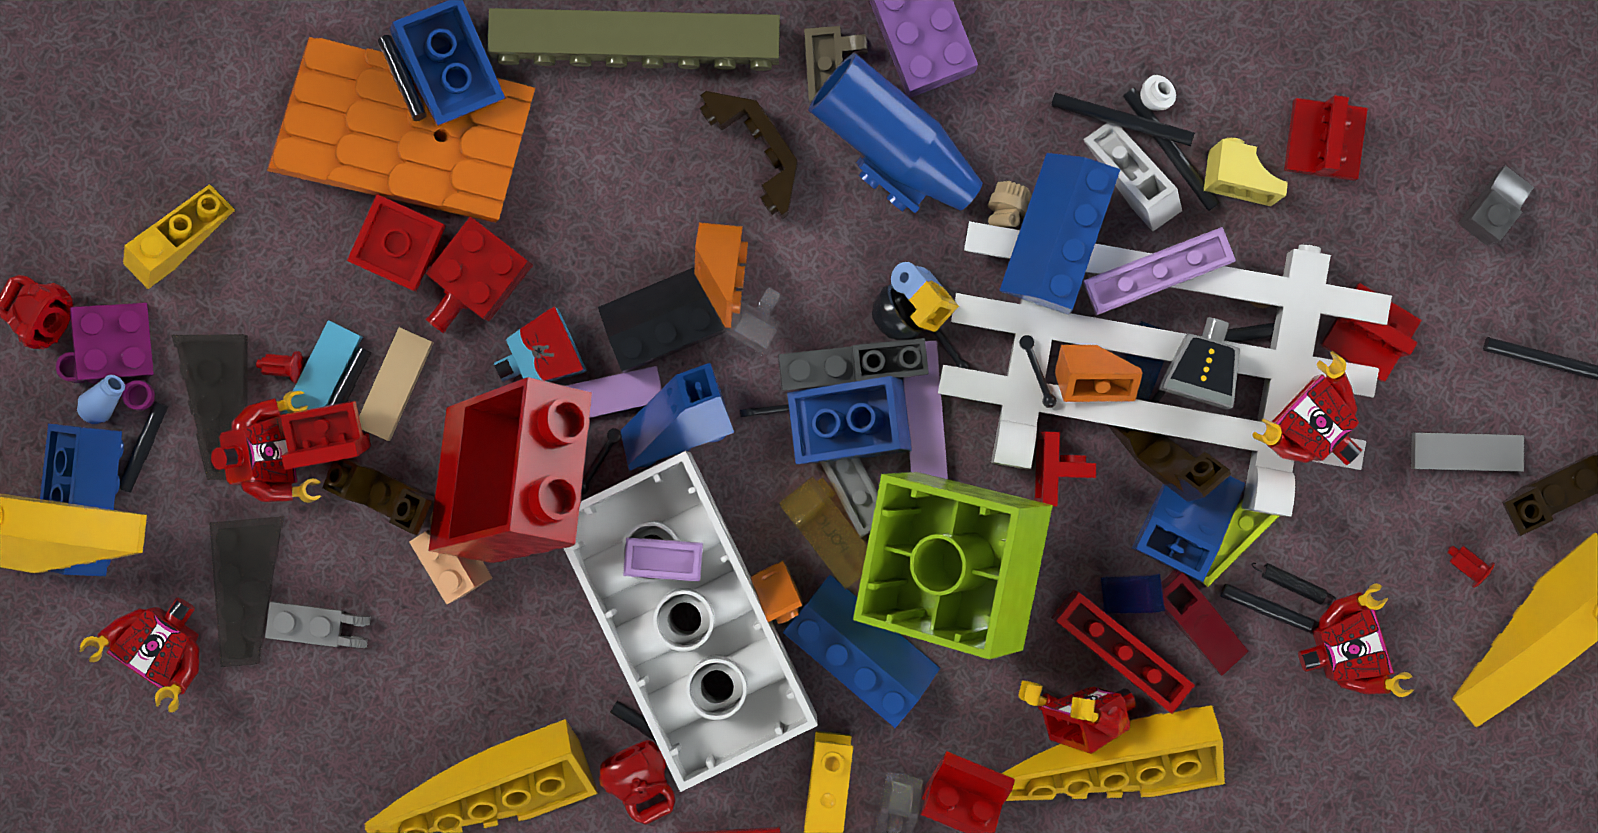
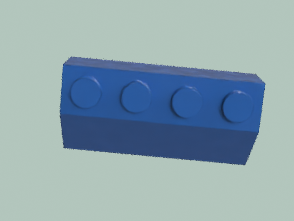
M1046 153L999 290L1000 292L1068 315L1073 310L1121 169L1086 157Z
M48 423L40 499L114 510L115 495L120 487V479L117 475L119 459L124 451V443L121 439L122 431ZM111 559L48 571L63 575L106 576L107 567L110 565Z
M829 575L798 612L799 615L792 618L785 626L783 633L896 728L919 701L940 670V667L901 634L854 621L857 597L832 575Z

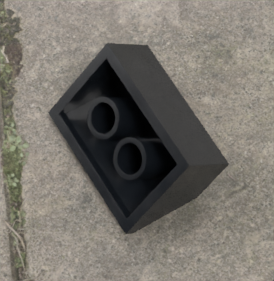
M695 267L598 307L608 340L623 373L631 372L725 333L716 310L694 274Z

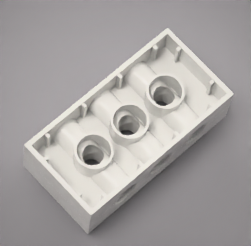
M682 452L581 501L576 543L574 546L564 548L680 792L818 726L817 713L773 622H768L751 581V576L691 452ZM648 535H657L663 540L703 543L700 582L623 576L626 538H645ZM686 602L698 609L701 616L699 628L693 631H683L675 626L672 620V610L676 604ZM710 671H723L732 679L734 689L725 697H714L704 687V676Z

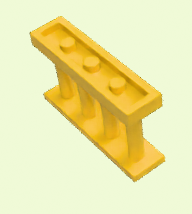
M815 731L803 833H843L853 754L851 735Z

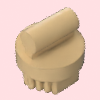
M1011 181L998 182L995 192L991 194L988 207L994 211V214L990 215L988 219L989 225L1004 228L1018 226L1020 219L1025 217L1032 196L1028 188L1015 182L1011 183Z

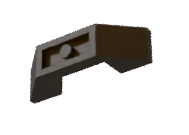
M710 91L702 93L700 96L704 105L699 109L710 126L717 123L720 129L724 130L744 115L748 117L743 123L752 137L756 140L761 136L768 147L764 151L765 156L775 170L780 166L783 171L761 185L765 194L760 199L771 215L778 212L782 219L787 217L798 160L757 100Z
M1108 425L1142 468L1187 502L1204 498L1231 475L1229 468L1205 451L1195 458L1163 434Z
M1598 452L1587 455L1521 487L1502 502L1518 536H1522L1553 521V514L1598 493Z
M350 459L333 461L322 487L342 499L365 505L389 517V523L417 536L423 527L434 500L433 496L409 484Z

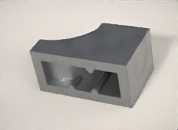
M1505 165L1499 169L1458 224L1485 245L1501 241L1521 215L1522 211L1520 209L1534 187Z

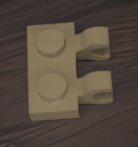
M840 26L804 29L810 103L826 80L843 62V54H868L865 34L841 37Z

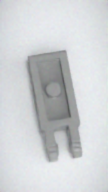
M272 601L269 604L265 638L339 647L341 645L367 648L368 639L361 636H342V625L347 623L364 627L365 625H370L371 617L344 613V610Z

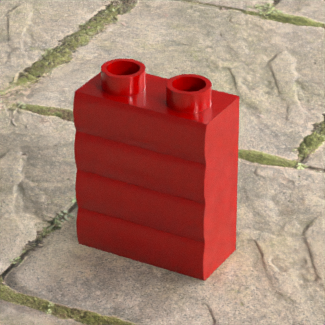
M527 377L447 407L428 551L495 563L507 561L511 558H521L531 554L549 552L553 549L574 546L581 503L592 392Z

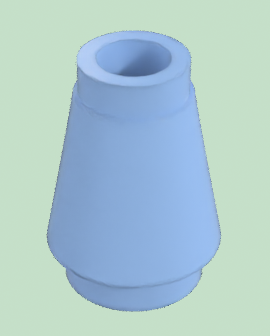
M107 375L80 395L77 405L79 416L90 424H100L101 422L108 421L122 392L125 390V384L122 379L115 375Z

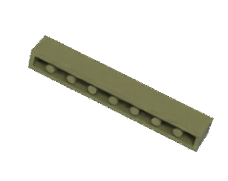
M489 8L488 53L493 59H497V63L503 65H518L519 59L534 60L533 63L540 66L555 65V60H570V65L577 67L591 66V61H606V66L616 68L627 67V62H642V67L662 68L663 62L678 63V67L682 69H698L700 63L714 64V68L719 70H733L736 68V64H750V69L756 71H768L772 69V65H779L780 15Z

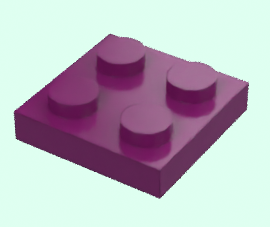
M147 303L70 307L77 381L104 379L107 375H115L119 378L154 375Z

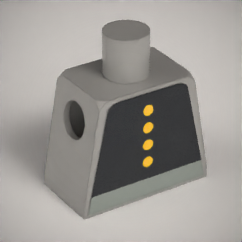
M1208 317L1202 337L1194 334L1185 335L1160 384L1159 390L1226 410L1233 408L1240 348L1224 343L1229 323Z

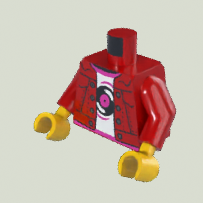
M1333 351L1330 352L1333 357L1330 366H1327L1321 360L1316 364L1317 368L1326 374V377L1323 374L1314 376L1272 421L1261 420L1266 424V431L1263 435L1256 432L1252 434L1254 439L1265 443L1283 459L1308 463L1312 460L1323 461L1332 452L1345 465H1348L1362 451L1347 436L1359 424L1358 419L1355 417L1358 408L1352 385L1345 373L1346 361Z
M290 391L285 394L283 400L276 401L273 398L248 405L232 421L231 429L221 433L219 437L221 447H217L212 451L211 461L216 469H225L226 480L230 485H241L244 492L261 502L293 501V497H299L302 501L310 503L321 497L320 495L310 496L306 492L307 485L313 486L321 483L317 479H308L300 484V486H292V483L298 482L296 469L284 470L281 455L288 452L280 412L285 410L288 412L306 410L308 405L294 408L291 404L293 396L303 394L304 392Z
M1372 584L1364 594L1358 592L1335 600L1319 618V626L1312 629L1316 646L1298 651V657L1305 672L1323 667L1326 678L1336 681L1341 688L1362 694H1389L1392 691L1398 697H1405L1414 690L1402 689L1399 686V679H1410L1412 675L1408 672H1402L1392 679L1388 676L1394 674V670L1375 610L1381 609L1385 605L1388 598L1378 601L1371 596L1372 592H1377L1381 589L1382 586L1380 584Z
M176 598L167 613L159 607L147 610L139 608L115 619L98 633V638L94 636L85 638L81 642L79 652L84 651L88 646L96 647L98 652L89 658V662H97L102 657L103 648L110 647L106 652L107 654L159 688L155 695L156 706L158 707L164 698L169 697L173 701L169 704L168 711L175 712L179 707L178 695L185 693L199 672L200 648L196 643L199 634L185 625L194 612L195 607L181 598Z
M1025 680L1021 682L1019 698L1030 705L1038 706V709L1042 711L1049 740L1091 754L1130 728L1127 711L1133 709L1136 702L1133 694L1126 688L1112 692L1093 686L1058 699L1048 693L1040 696L1043 686L1038 683Z

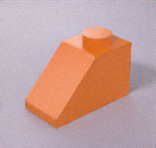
M1061 345L1055 369V376L1064 402L1135 401L1143 374L1141 368L1098 345Z

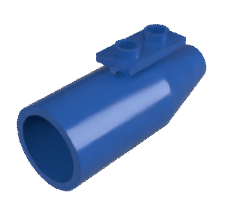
M856 53L851 54L837 67L820 88L809 106L808 111L864 156L863 158L860 157L856 162L862 170L859 176L874 189L879 184L890 193L886 198L902 212L908 207L916 213L920 208L918 205L926 195L960 211L972 202L982 187V181L941 124Z

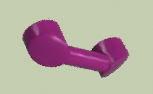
M67 352L61 355L56 362L58 376L63 380L76 384L85 382L76 380L74 352ZM99 379V380H86V381L89 382V383H92V384L96 385V384H97L98 382H100L102 379ZM138 380L130 383L124 382L125 390L121 396L129 408L143 411L152 405L155 398L152 386Z

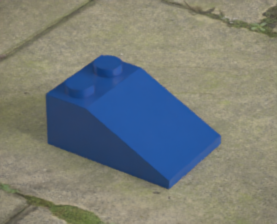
M448 0L392 22L389 29L437 126L505 99L463 0Z
M887 376L787 392L795 462L797 465L912 451L903 379Z

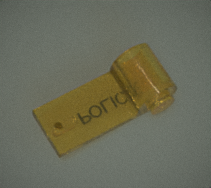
M812 476L778 503L846 590L862 576L867 546L830 499L835 495V492L823 477L816 481Z

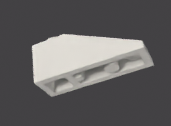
M1106 123L1084 139V142L1098 162L1121 169L1115 186L1130 207L1152 231H1155L1182 212L1178 189L1120 126Z

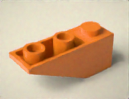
M699 222L695 245L694 274L725 328H731L733 313L740 314L742 291H736V288H743L745 266L739 265L740 263H747L748 242L742 241L743 226Z
M784 560L751 575V581L768 622L776 619L778 624H782L799 615L798 607L802 606L803 599Z

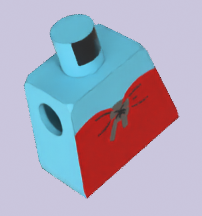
M555 306L509 336L506 341L512 355L494 362L502 382L520 374L523 379L530 377L552 382L587 371L559 309Z

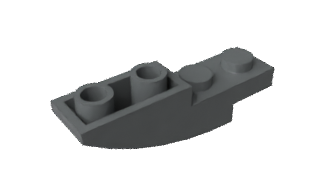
M925 338L778 354L782 391L818 388L887 376L901 379L929 374Z

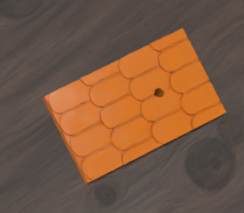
M309 37L267 171L375 196L378 194L397 201L496 223L500 218L535 88L497 78L505 99L437 126L414 83L415 90L427 116L423 120L413 121L383 52L369 48L365 50L323 38ZM435 137L440 138L442 142L437 141Z

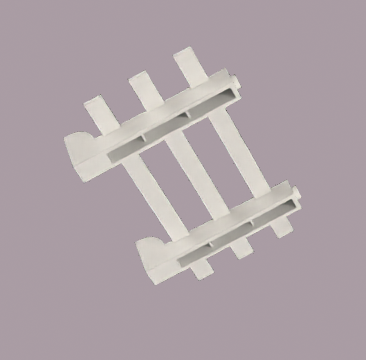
M969 221L964 251L1010 259L1020 230ZM1095 244L1086 273L1099 275L1152 253ZM1299 245L1298 249H1293L1287 253L1283 276L1224 266L1172 286L1171 288L1278 306L1270 349L1224 341L1225 344L1240 348L1238 374L1265 378L1258 420L1253 421L1137 399L1135 401L1064 402L1059 385L1048 383L1047 386L1050 394L1056 397L1057 402L1054 407L1046 408L1042 403L1044 396L1027 352L1019 346V340L1024 335H1029L1034 339V346L1032 348L1045 378L1052 340L1075 345H1098L1109 351L1172 362L1184 336L1187 334L1072 313L1068 315L1021 299L1020 304L956 293L955 302L959 307L952 313V323L1014 333L1007 376L943 365L938 394L1002 405L991 463L1025 470L1031 469L1039 412L1252 450L1242 509L1291 517L1295 497V476L1292 473L1294 461L1281 458L1265 443L1254 439L1252 434L1256 432L1263 435L1266 431V424L1261 420L1272 421L1314 376L1323 374L1326 377V374L1319 370L1316 364L1321 360L1327 366H1330L1333 360L1313 357L1320 314L1387 325L1392 296L1326 284L1331 255L1320 253L1321 248L1312 245ZM1346 362L1345 373L1352 385L1353 393L1373 398L1379 368ZM1350 438L1362 451L1348 465H1345L1332 452L1323 461L1312 460V462L1361 470L1366 441Z

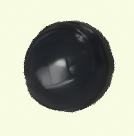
M892 285L884 286L876 296L872 309V318L879 330L890 339L909 340L920 335L924 329L918 327L910 316L917 309L905 294L897 292Z

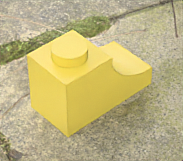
M1222 139L1208 152L1204 191L1272 206L1286 196L1288 182L1270 174L1257 157V147L1244 144V141L1241 139Z

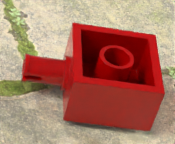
M470 216L425 273L443 287L446 294L425 320L442 333H445L463 308H470L481 318L490 322L533 267V264Z

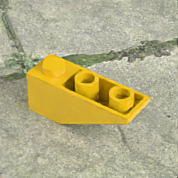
M209 184L124 245L123 264L149 289L174 271L235 209Z

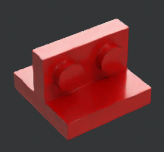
M1334 95L1326 102L1301 98L1294 99L1284 171L1353 181L1358 180L1368 108L1348 105L1349 97Z
M376 194L347 261L417 292L428 265L432 266L440 255L435 252V249L446 225Z
M1358 283L1354 288L1357 290L1374 292L1373 290L1369 289L1361 283ZM1391 302L1387 325L1337 317L1320 345L1330 352H1335L1349 363L1379 368L1377 380L1385 382L1398 359L1411 355L1418 342L1411 338L1422 320Z
M356 401L280 415L288 452L281 455L284 470L358 457L371 447L369 432L362 433Z
M1039 432L1036 439L1034 501L1057 507L1058 477L1096 478V463H1086L1087 456L1059 455L1060 432Z
M946 751L924 788L921 799L925 802L921 815L964 833H995L1002 805L1012 792L1015 779Z

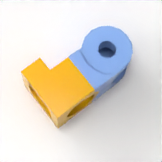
M902 262L892 271L891 284L897 292L905 294L917 309L910 317L918 327L936 332L959 307L928 269L915 266L910 262Z

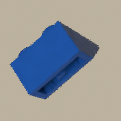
M711 363L675 375L620 430L629 470L637 467L651 466L662 458L673 454L678 455L707 442L720 441L726 435L734 433Z
M1229 476L1204 498L1189 502L1163 484L1131 549L1176 571L1183 572L1186 576L1196 581L1203 582L1220 549L1245 483Z

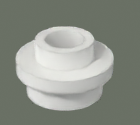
M1160 75L1150 76L1142 85L1140 92L1141 100L1150 110H1166L1174 104L1176 92L1172 83L1165 77Z

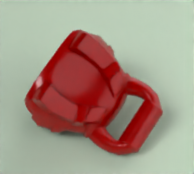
M17 275L8 279L0 293V318L10 325L13 332L17 334L19 341L25 347L44 350L53 343H57L71 320L70 307H73L74 303L68 291L55 283L38 284L28 276Z
M646 740L632 745L601 763L600 785L605 789V792L613 794L623 801L622 803L627 813L634 821L647 825L673 811L675 794L665 779L667 763L659 747L653 741ZM659 793L666 797L663 801L640 812L637 811V804L646 802Z

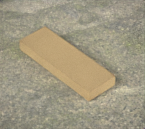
M398 328L359 415L362 430L387 441L391 440L434 342L403 328Z

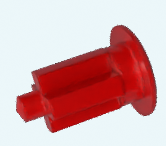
M295 351L292 356L266 354L265 357L257 360L256 367L262 369L261 373L263 375L290 377L293 383H297L304 369V360L300 351Z
M1464 545L1460 549H1457L1455 546H1451L1448 549V553L1453 556L1449 562L1475 581L1472 585L1473 588L1479 586L1490 575L1495 566L1494 562L1487 565Z

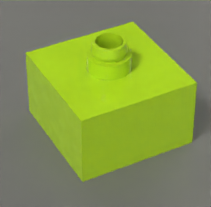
M921 472L881 474L853 620L986 659L1023 651L1053 505Z

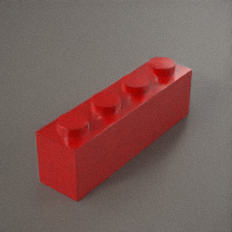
M1076 590L1069 594L1051 617L1171 714H1173L1195 686Z

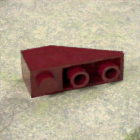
M1174 570L1148 594L1221 676L1249 652L1207 598L1183 572Z

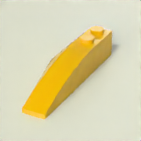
M0 493V567L29 573H45L48 570L65 569L73 565L90 564L98 560L143 553L147 515Z
M1597 533L1590 535L1537 580L1527 599L1522 605H1519L1512 615L1511 621L1491 644L1490 650L1482 661L1477 663L1453 696L1452 700L1476 728L1538 687L1598 641Z
M1213 706L1192 707L1187 710L1173 712V714L1159 713L1131 720L1128 731L1091 754L1063 744L1038 753L1001 773L1015 779L1012 792L1006 801L1052 800L1058 793H1065L1068 796H1072V799H1087L1088 793L1106 792L1107 798H1122L1123 792L1140 791L1141 797H1155L1225 784L1223 739Z
M565 719L495 745L437 774L397 799L365 823V830L367 833H463V826L483 823L484 828L497 826L498 819L517 815L518 821L531 819L596 795L598 792L580 741Z

